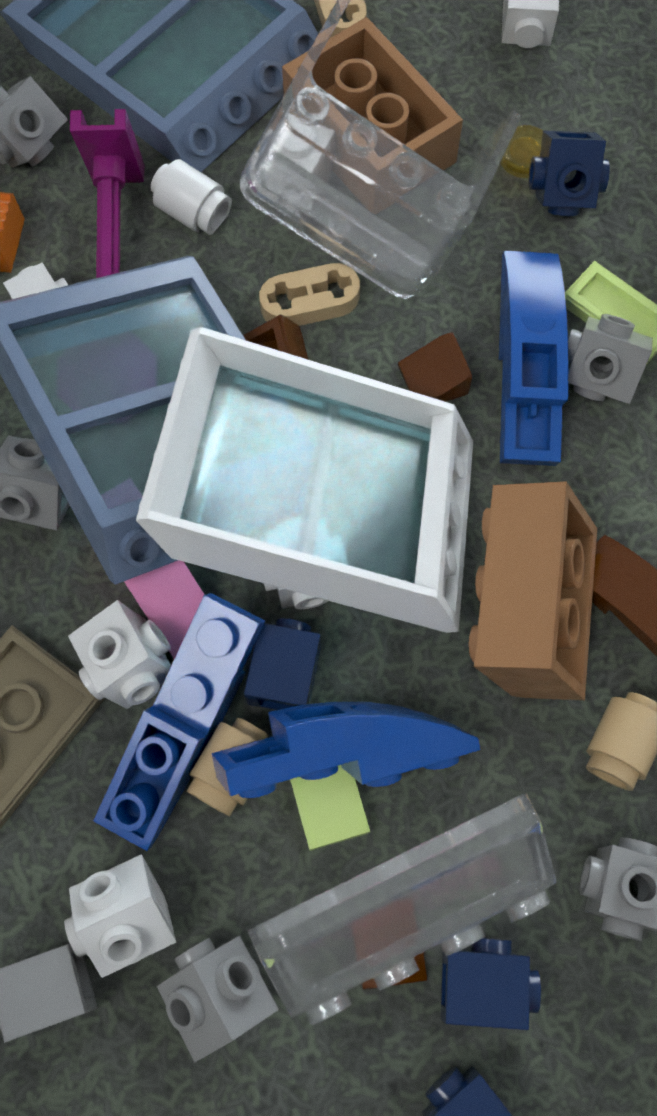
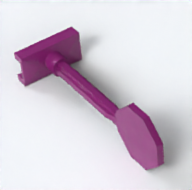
M115 109L114 125H87L81 110H70L71 135L93 181V185L97 188L96 278L120 273L121 189L125 187V183L144 182L145 164L126 109ZM130 333L67 350L57 359V398L71 412L158 386V361L156 357ZM142 412L94 427L127 426Z

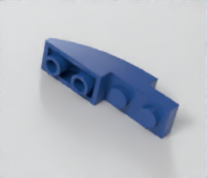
M504 251L502 254L499 360H503L500 463L556 466L561 462L562 406L568 401L569 369L565 290L558 254Z
M212 593L203 596L153 706L142 713L93 820L95 823L145 851L152 848L192 777L190 775L191 770L219 723L223 721L246 674L243 671L244 665L265 620Z
M325 702L299 705L268 712L272 737L211 754L216 778L230 796L238 794L242 798H256L273 792L277 788L276 783L297 777L305 780L329 777L338 771V765H341V768L362 785L366 784L371 787L387 786L401 780L402 773L421 767L433 770L451 767L459 762V756L479 751L480 745L479 739L452 723L424 712L396 705L372 702Z

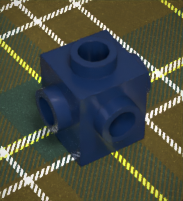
M543 130L540 157L533 156L530 163L529 189L536 190V198L542 206H548V213L561 216L579 215L580 208H596L598 193L606 191L610 173L609 160L604 159L606 140L597 133Z

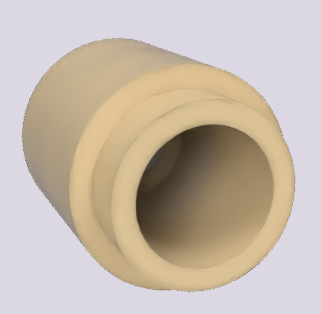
M628 692L626 698L612 697L586 750L591 756L586 769L600 779L628 791H633L638 779L645 780L657 755V702L634 692Z
M237 718L233 726L220 722L190 772L194 779L187 792L230 817L236 805L244 806L248 798H242L238 794L234 796L228 794L216 778L211 753L269 738V735L241 718Z

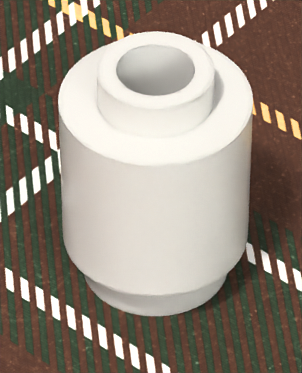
M180 159L173 161L169 165H162L155 173L151 182L154 206L196 233L203 230L207 234L212 235L230 212L232 199L224 194L223 186Z

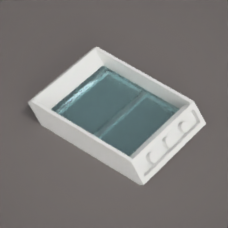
M199 327L190 331L143 497L139 504L136 521L172 559L446 633L458 632L473 440L454 404Z

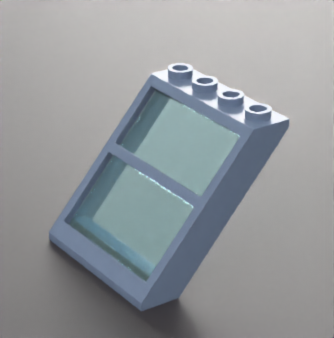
M13 0L0 11L2 17L31 55L115 118V109H126L133 132L171 162L180 159L200 172L208 167L284 97L282 66L323 43L306 10L293 0Z
M193 256L172 259L0 302V375L109 580L115 585L178 561L172 559L136 521L191 329L203 327L245 340ZM233 385L198 524L243 536L302 513L314 449L283 400Z

